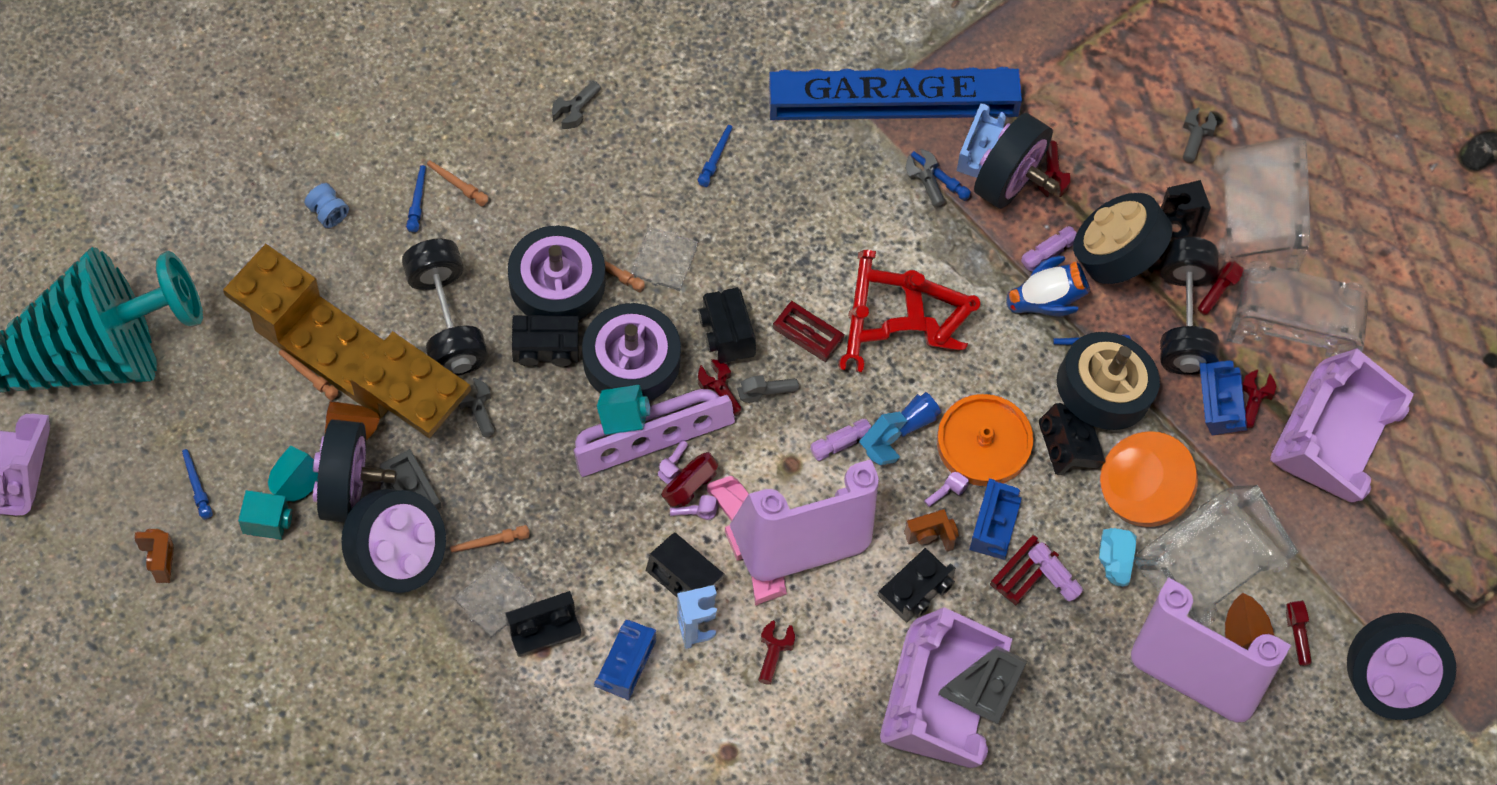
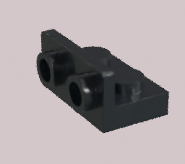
M1055 403L1039 419L1040 429L1056 475H1063L1072 466L1099 468L1106 462L1094 426L1076 417L1065 404Z
M924 548L878 591V597L907 623L914 616L917 618L921 617L932 604L930 601L937 594L943 596L951 589L955 583L953 578L956 568L951 563L946 567L930 551Z
M570 591L505 613L507 629L516 654L519 657L574 639L582 634L575 615V603Z

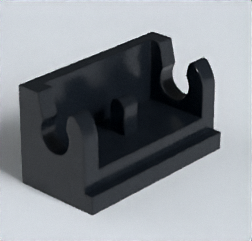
M1201 180L1167 187L1161 209L1169 218L1171 224H1177L1181 228L1178 232H1172L1171 240L1182 237L1201 238L1211 209Z
M676 532L671 534L650 553L645 570L676 597L677 593L712 585L715 586L717 592L718 588L716 586L724 578L722 571Z

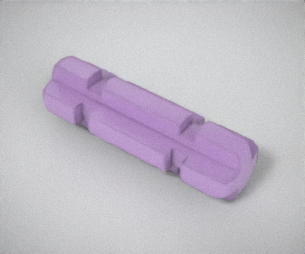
M1071 226L1065 227L1059 231V235L1054 234L1037 245L1035 251L1031 249L1022 256V264L1028 271H1034L1041 262L1063 252L1064 247H1071L1077 232Z
M861 419L854 422L853 427L848 425L827 435L826 440L821 438L813 442L810 449L815 459L821 461L829 457L830 452L835 454L856 444V440H861L871 428L867 419Z
M1044 543L1036 544L1029 551V557L1035 564L1039 563L1041 565L1039 567L1040 570L1056 588H1061L1060 593L1067 601L1076 599L1082 593L1083 588L1076 580L1072 581L1070 579L1072 575L1055 555L1051 557V551Z

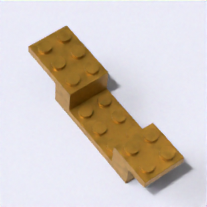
M266 243L223 289L224 295L250 313L254 330L278 348L286 351L318 376H322L331 385L361 406L378 413L380 419L389 410L430 439L471 391L470 384L392 331L383 340L323 299L319 294L317 280L314 276Z

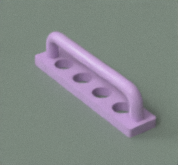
M699 389L650 406V416L646 417L645 422L700 402L704 403L647 422L642 430L616 433L591 443L589 442L606 436L604 435L602 424L583 430L576 438V448L574 449L577 469L580 475L584 477L733 424L735 420L729 396L719 397L716 392L709 389ZM708 415L707 419L703 422L694 423L698 417ZM677 426L674 432L663 434L667 428ZM647 437L643 443L632 445L636 439ZM616 448L612 454L601 456L605 450Z

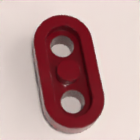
M709 452L697 456L663 489L661 496L670 507L677 505L678 507H683L694 498V492L701 485L707 484L716 476L718 462Z

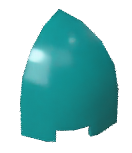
M290 445L277 460L268 478L269 490L274 495L285 496L287 501H296L306 497L313 491L314 484L318 481V472L313 470L314 459L309 454Z

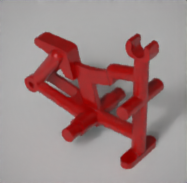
M862 250L858 252L857 259H860L854 303L853 308L848 313L851 324L847 352L839 359V370H845L846 361L852 358L857 364L856 372H862L865 363L862 356H859L861 343L887 340L890 337V333L896 331H924L926 344L930 347L956 351L966 349L968 343L960 342L950 336L973 311L979 309L980 299L977 296H968L926 280L922 273L915 270H909L900 274L871 269L872 261L876 257V251ZM869 282L899 286L905 292L907 317L892 318L884 321L880 328L863 330L864 318L869 314V309L866 306ZM922 294L957 308L939 326L935 318L924 317Z

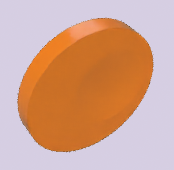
M990 394L971 395L954 403L943 415L937 434L938 452L947 469L951 473L959 472L969 480L968 483L978 486H987L989 478L999 483H1005L1015 478L1029 461L1033 447V432L1025 414L1009 400Z
M1140 432L1124 438L1108 453L1105 458L1106 462L1101 469V489L1109 507L1122 520L1136 526L1155 527L1175 520L1190 506L1198 487V471L1189 450L1176 438L1161 432Z

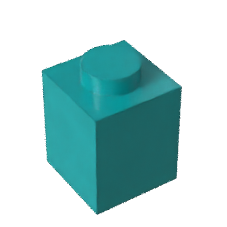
M640 385L601 390L597 410L604 435L643 429L646 417L650 416V403L647 396L643 397Z
M246 490L238 519L242 534L282 540L284 529H289L291 526L293 510L289 509L285 496Z

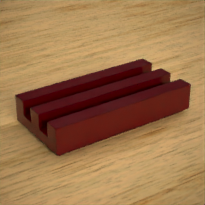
M792 300L773 323L775 331L825 363L829 359L830 354L834 353L837 349V345L841 344L844 340V333ZM790 313H793L800 319L804 320L811 326L826 334L827 336L832 338V340H827L823 336L816 333L814 329L810 328L806 324H802L801 322L797 321L796 319L790 316Z
M1032 535L990 583V586L1015 606L1041 579L1044 573L1038 568L1016 594H1013L1011 592L1013 587L1035 564L1029 558L1005 586L1001 583L1036 544L1040 543L1035 535ZM1055 551L1051 552L1050 554L1051 557H1053L1054 555L1057 559L1059 557V554Z

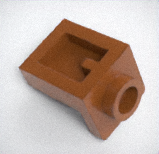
M945 509L907 520L904 530L908 545L916 542L927 544L940 535L946 552L953 550L956 538L959 536L955 521L952 518L948 519Z
M147 529L145 532H135V541L139 550L148 551L146 559L147 570L151 571L156 583H170L174 544L169 533H165L160 529Z

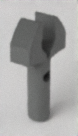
M591 81L569 101L559 97L553 102L552 106L553 122L562 113H569L571 111V114L561 122L562 129L575 128L583 122V114L580 113V109L600 91V85L596 81Z
M1200 108L1190 111L1186 116L1183 128L1190 131V136L1183 154V160L1187 163L1195 161L1202 137L1206 135L1213 137L1217 121L1211 111L1207 122L1202 124L1201 127L1198 126L1196 120Z
M920 149L926 161L925 169L922 171L921 168L916 167V163L910 154L907 158L905 169L911 180L916 177L922 180L933 206L939 207L944 204L945 200L933 176V172L940 165L934 154Z
M759 375L741 381V387L737 388L741 401L753 403L758 402L762 395L795 392L799 389V382L795 378L765 381L764 376Z
M473 378L477 391L476 399L467 395L459 404L460 409L466 407L472 409L482 436L490 437L495 431L484 403L486 400L491 399V393L486 383Z

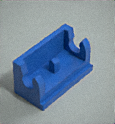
M1233 361L1200 363L1205 423L1211 435L1247 430L1240 367L1234 368Z
M989 478L969 550L1005 560L1022 499L1019 497L1020 490L1018 488Z
M625 620L619 629V633L600 674L594 682V687L629 701L656 643V629Z

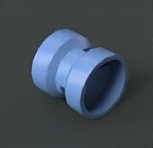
M328 183L316 186L307 194L304 201L311 212L318 214L317 219L325 228L336 226L349 212L348 205L342 199L336 197L335 190Z

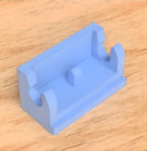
M980 104L959 155L958 172L977 178L982 167L980 161L988 149L994 147L998 141L999 134L1005 126L1006 116L1003 112L999 114L998 118H993L989 115V106Z
M714 585L677 593V620L685 649L692 648V644L708 641L716 635V630L701 632L698 629V625L701 622H709L715 619L717 608H715L716 590Z

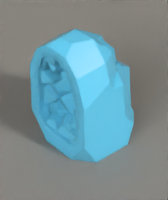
M1117 528L1103 529L1099 547V559L1105 568L1106 578L1115 586H1128L1134 562L1136 535L1128 530Z

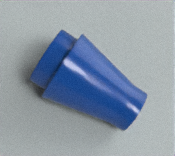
M927 392L921 396L917 394L901 412L907 419L906 424L900 430L901 437L937 421L936 417L942 413L938 404Z

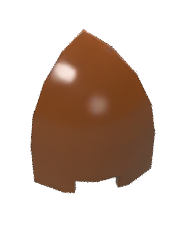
M330 401L326 414L325 432L331 419L362 422L365 425L366 440H368L376 431L380 417L378 413L364 406Z
M1241 593L1228 610L1225 621V638L1245 649H1249L1257 637L1267 634L1274 636L1269 616L1263 607L1253 597Z

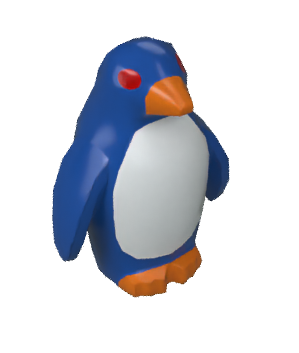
M1064 256L1051 257L1041 262L1026 282L1008 292L1006 297L1008 309L1014 313H1039L1055 317L1076 313L1078 307L1068 305L1089 294L1090 291L1089 283L1081 265L1076 261L1068 265L1059 266L1065 261Z

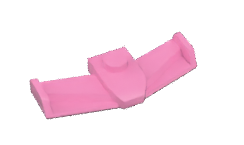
M733 476L707 484L709 495L717 499L718 505L732 521L749 494L747 490ZM730 525L726 526L725 534L737 561L743 558ZM751 576L755 605L787 594L784 577L770 581H760Z

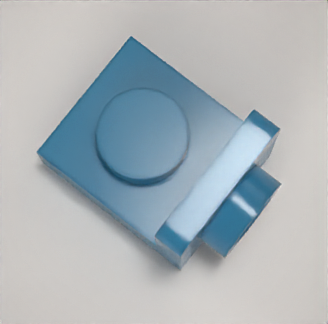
M900 411L882 414L859 441L866 449L867 456L879 465L896 463L900 458L890 446L900 437V430L907 422V419Z

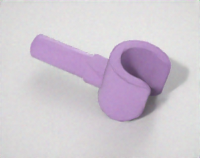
M685 441L680 442L669 459L665 458L660 463L658 476L666 484H669L681 472L675 464L688 446Z
M953 472L949 475L945 484L924 500V502L930 507L947 495L950 490L960 496L968 487L969 480L959 472Z
M702 495L699 506L691 505L670 508V516L692 514L705 520H711L717 512V499L714 496Z

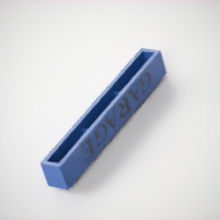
M968 67L965 69L949 70L946 68H935L933 70H916L914 68L884 70L876 68L870 71H854L852 69L823 71L813 69L810 71L779 70L769 74L770 120L975 118L981 103L989 106V115L991 117H998L1001 112L1006 117H1018L1022 102L1019 69H1009L1007 67L995 69Z

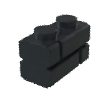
M737 287L724 290L722 293L717 291L704 294L703 308H698L701 327H708L709 333L705 334L709 353L715 352L720 364L735 361L736 358L741 360L754 357L756 355V338L741 289Z
M513 315V362H519L523 366H535L538 362H552L553 365L559 367L568 366L571 362H578V316Z

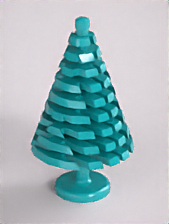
M89 248L80 257V261L74 262L66 270L65 275L59 276L51 284L50 289L44 290L37 296L35 303L32 302L22 310L20 317H14L7 324L5 331H0V393L10 391V387L16 391H28L31 387L37 390L51 388V385L56 388H69L72 384L73 386L84 387L92 385V383L95 385H110L113 381L114 383L123 384L133 382V380L135 382H150L154 380L156 376L154 371H157V359L150 346L152 340L144 315L169 305L177 319L185 326L195 327L203 321L200 297L184 264L171 251L160 254L156 260V274L160 287L136 297L118 266L115 269L111 258L105 252H99L98 248Z

